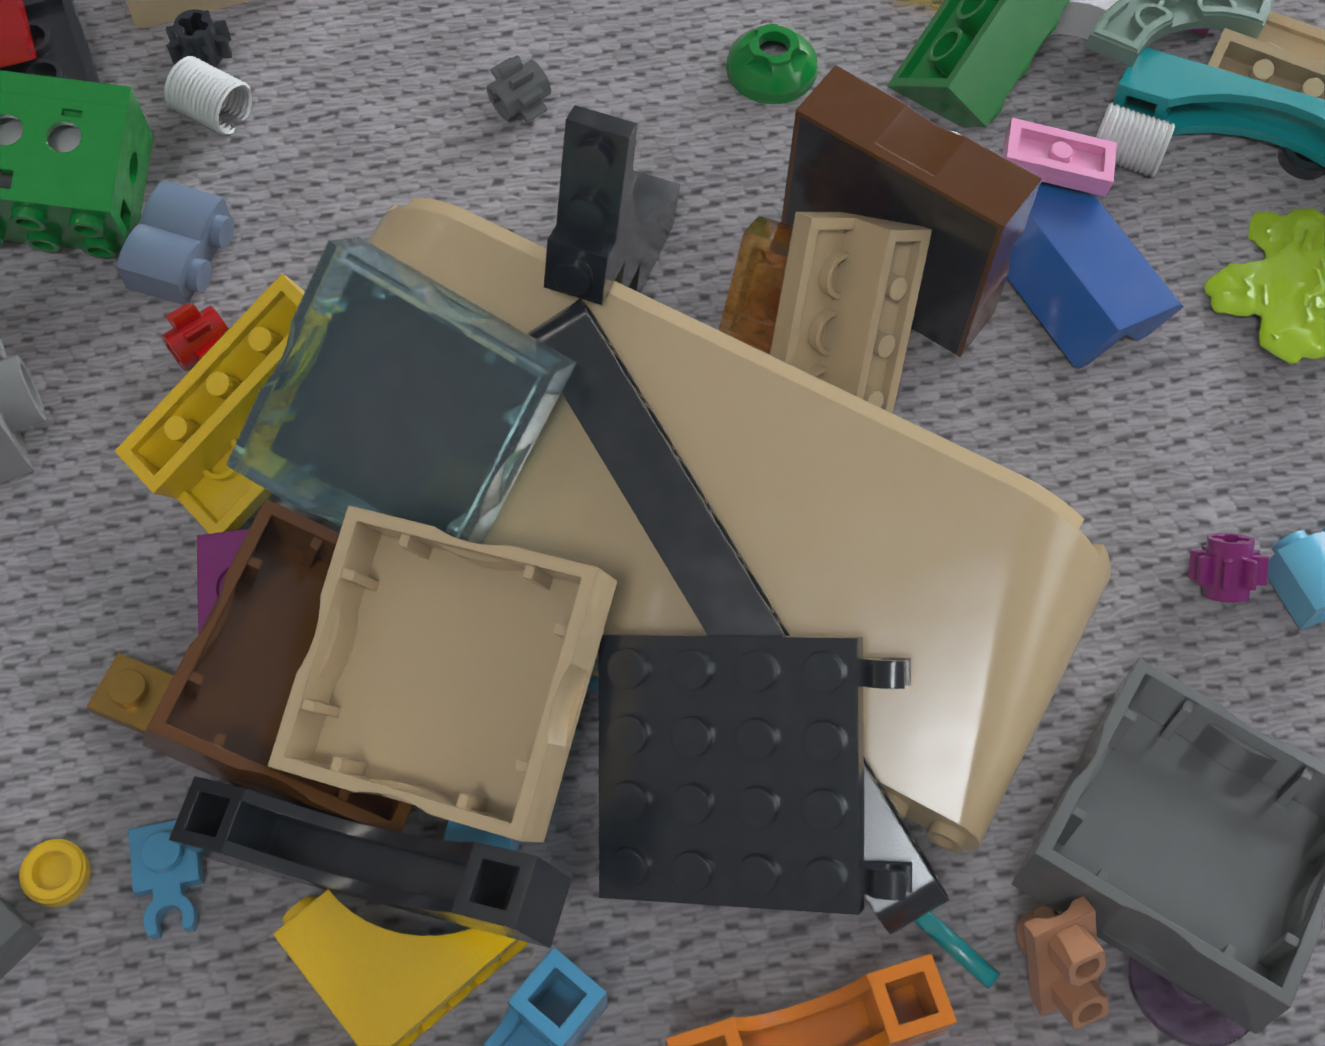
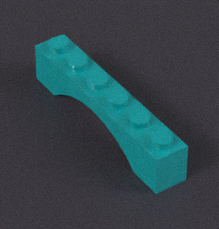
M1146 48L1140 54L1133 67L1128 65L1118 84L1113 103L1114 106L1118 104L1120 108L1124 106L1125 109L1129 108L1130 111L1134 110L1135 113L1139 111L1140 114L1144 113L1145 116L1150 115V117L1154 116L1155 119L1160 118L1161 121H1169V124L1174 123L1175 128L1172 136L1216 133L1249 137L1289 148L1325 167L1324 99L1151 48Z

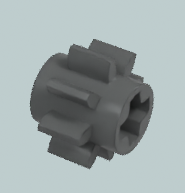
M516 55L490 69L496 80L487 85V94L495 110L503 119L509 120L516 116L519 121L524 119L528 123L548 110L542 99L551 94V86L546 74L537 62L531 59L523 64L520 57Z

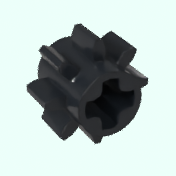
M187 10L176 17L173 26L166 27L170 40L166 47L173 64L187 56H193L217 68L222 58H232V52L228 43L232 39L226 21L221 20L213 23L209 10Z

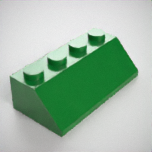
M944 0L887 87L958 126L987 127L989 122L995 119L1001 112L1003 101L1017 80L1030 68L1031 59L1045 38L1056 29L1059 17L1070 0Z

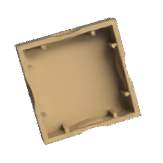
M348 505L320 595V610L315 636L309 652L296 673L268 767L352 792L389 797L415 805L427 814L517 841L544 843L617 581L595 566L511 545L471 543L452 537L434 526Z

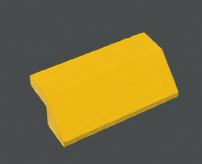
M281 273L120 444L115 453L153 494L176 498L209 534L237 531L262 505L265 498L268 499L297 468L268 451V448L331 313L290 278Z

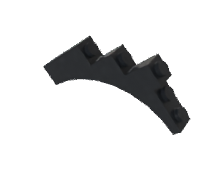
M574 105L565 121L557 221L547 240L544 288L600 305L603 304L614 281L641 293L674 224L680 184L633 170L637 123Z

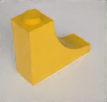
M328 889L317 898L315 895H309L298 901L283 916L282 922L284 925L273 933L280 945L358 1046H411L530 944L474 928L437 936H418L394 932L367 922L339 902Z

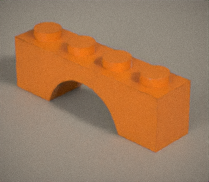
M928 954L868 973L844 987L794 1006L755 1016L731 1017L666 1038L665 1046H912L944 1035L957 1023L933 956Z

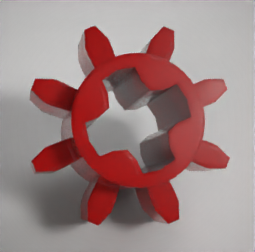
M188 302L165 316L173 328L162 334L161 338L179 366L184 371H187L200 361L229 328L211 305L199 312L194 304L191 305Z

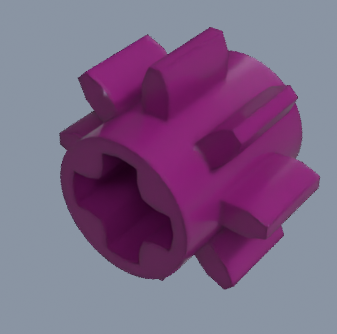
M1234 533L1209 534L1207 536V544L1202 545V550H1190L1188 578L1197 579L1196 585H1203L1202 595L1205 598L1220 602H1245L1250 599V590H1256V585L1267 586L1269 557L1260 555V550H1254L1255 539L1252 537Z

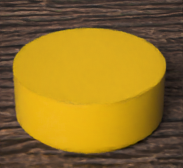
M64 839L47 840L35 846L24 858L19 872L20 885L23 892L41 906L50 908L65 906L76 900L86 889L90 880L91 865L85 852L71 841Z

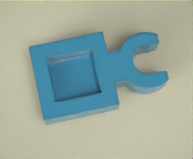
M176 820L128 829L133 893L137 897L153 894V900L147 906L143 916L144 929L153 940L162 938L161 919L170 910L176 909L181 911L183 929L188 933L195 932L199 923L197 908L186 897L185 888L204 884L201 854L169 840Z

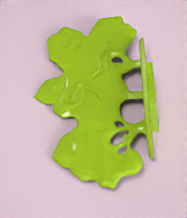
M1314 208L1294 209L1287 215H1279L1275 212H1255L1249 223L1248 239L1255 242L1259 248L1265 251V259L1246 263H1230L1206 280L1204 284L1205 294L1211 297V306L1217 313H1228L1245 317L1253 314L1261 316L1259 345L1282 360L1293 364L1298 363L1303 357L1310 359L1324 358L1325 215Z

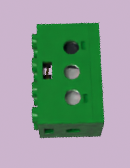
M0 70V245H3L5 240L26 243L29 247L44 252H58L60 247L82 249L84 253L103 259L116 257V252H121L127 237L140 223L154 136L132 87Z

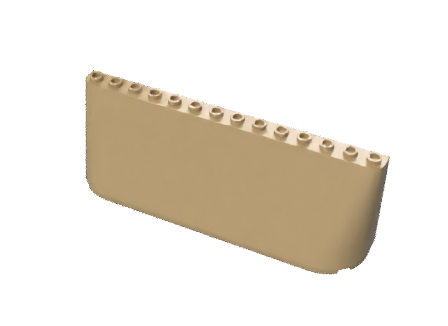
M413 198L407 206L398 207L396 204H393L364 245L365 248L531 344L528 332L580 299L544 288L547 248L465 209L443 201L429 198ZM354 262L324 307L329 313H331ZM614 281L602 305L583 300L603 328L790 636L863 637V657L911 658L910 686H905V689L863 687L864 757L903 820L906 817L927 828V837L934 844L947 851L961 853L965 848L975 854L1110 580L1111 564L1104 544H1092L1082 531L1079 530L1084 518L1066 502L1036 482ZM557 386L476 543L482 545H511L595 566L603 570L617 581L603 634L707 635ZM298 468L282 483L286 487V493L299 505L314 510L319 504L334 512V517L341 526L348 505L365 509Z

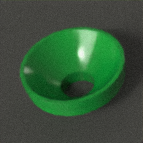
M778 24L760 26L740 35L733 42L727 57L726 72L732 86L743 96L759 103L783 104L797 100L812 88L817 78V56L811 43L796 31L778 26ZM767 41H779L786 45L788 50L784 54L774 56L763 52L760 49V45Z

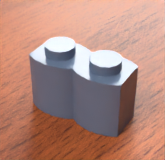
M166 180L161 181L150 195L140 223L127 237L118 257L116 268L126 288L181 305L190 302L195 291L199 293L204 292L211 279V261L218 248L225 249L230 244L234 233V220L229 213L224 197Z

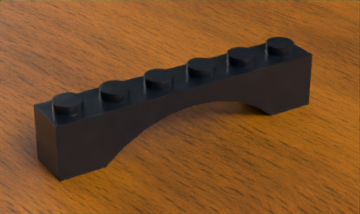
M196 776L193 778L169 838L170 841L217 862L324 890L328 889L332 892L551 948L572 881L571 877L535 855L475 841H444L384 830L314 811L244 787Z

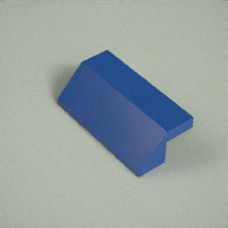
M1046 182L1040 183L1024 231L1011 248L1007 278L1073 366L1080 369L1093 362L1125 335L1136 341L1147 337L1184 306L1094 194Z

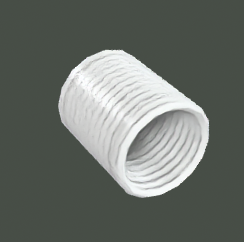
M187 56L179 60L172 67L166 78L164 97L167 106L222 135H230L235 130V128L230 130V125L225 127L226 123L220 125L222 121L219 122V112L222 108L226 107L225 111L230 109L229 113L234 111L233 115L238 113L237 118L243 116L242 120L249 116L252 107L250 86L196 57Z
M1110 103L1096 138L1117 143L1115 165L1123 166L1124 169L1129 168V171H1138L1139 174L1144 173L1145 176L1150 175L1152 178L1156 175L1175 125L1174 123L1169 124V121H1161L1160 118L1155 119L1154 116H1145L1144 113L1140 114L1139 111L1135 113L1134 110L1130 111L1129 108L1125 109L1124 106L1120 108L1118 104L1114 106L1113 103Z

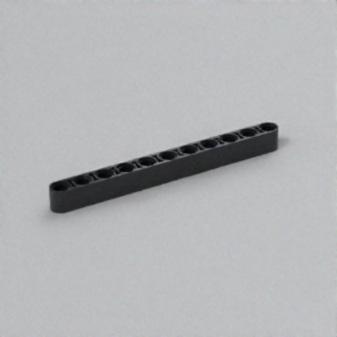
M580 298L528 332L534 346L568 365L558 384L560 391L707 635L790 636L586 303ZM864 757V861L912 864V892L906 893V900H882L864 895L884 928L890 934H893L950 900L934 869Z

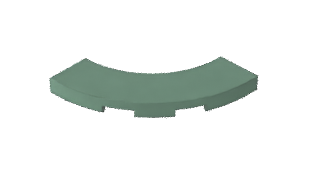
M1118 0L1097 21L1084 47L1133 67L1137 58L1149 45L1164 36L1183 30L1202 28L1224 30V28L1257 39L1265 26L1274 0Z

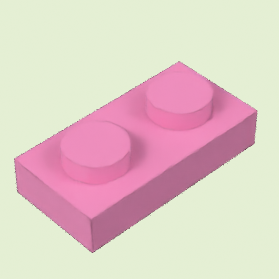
M1012 118L1005 133L1002 157L1041 177V182L1106 197L1114 183L1117 143Z

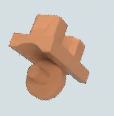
M1082 896L1073 900L1068 910L1061 915L1050 907L1041 906L1023 916L1017 924L1016 938L1021 953L1027 957L1030 995L1039 1014L1043 1017L1059 1009L1073 1029H1079L1105 1017L1109 1013L1108 997L1100 988L1099 976L1106 969V953L1097 942L1096 912L1094 907Z

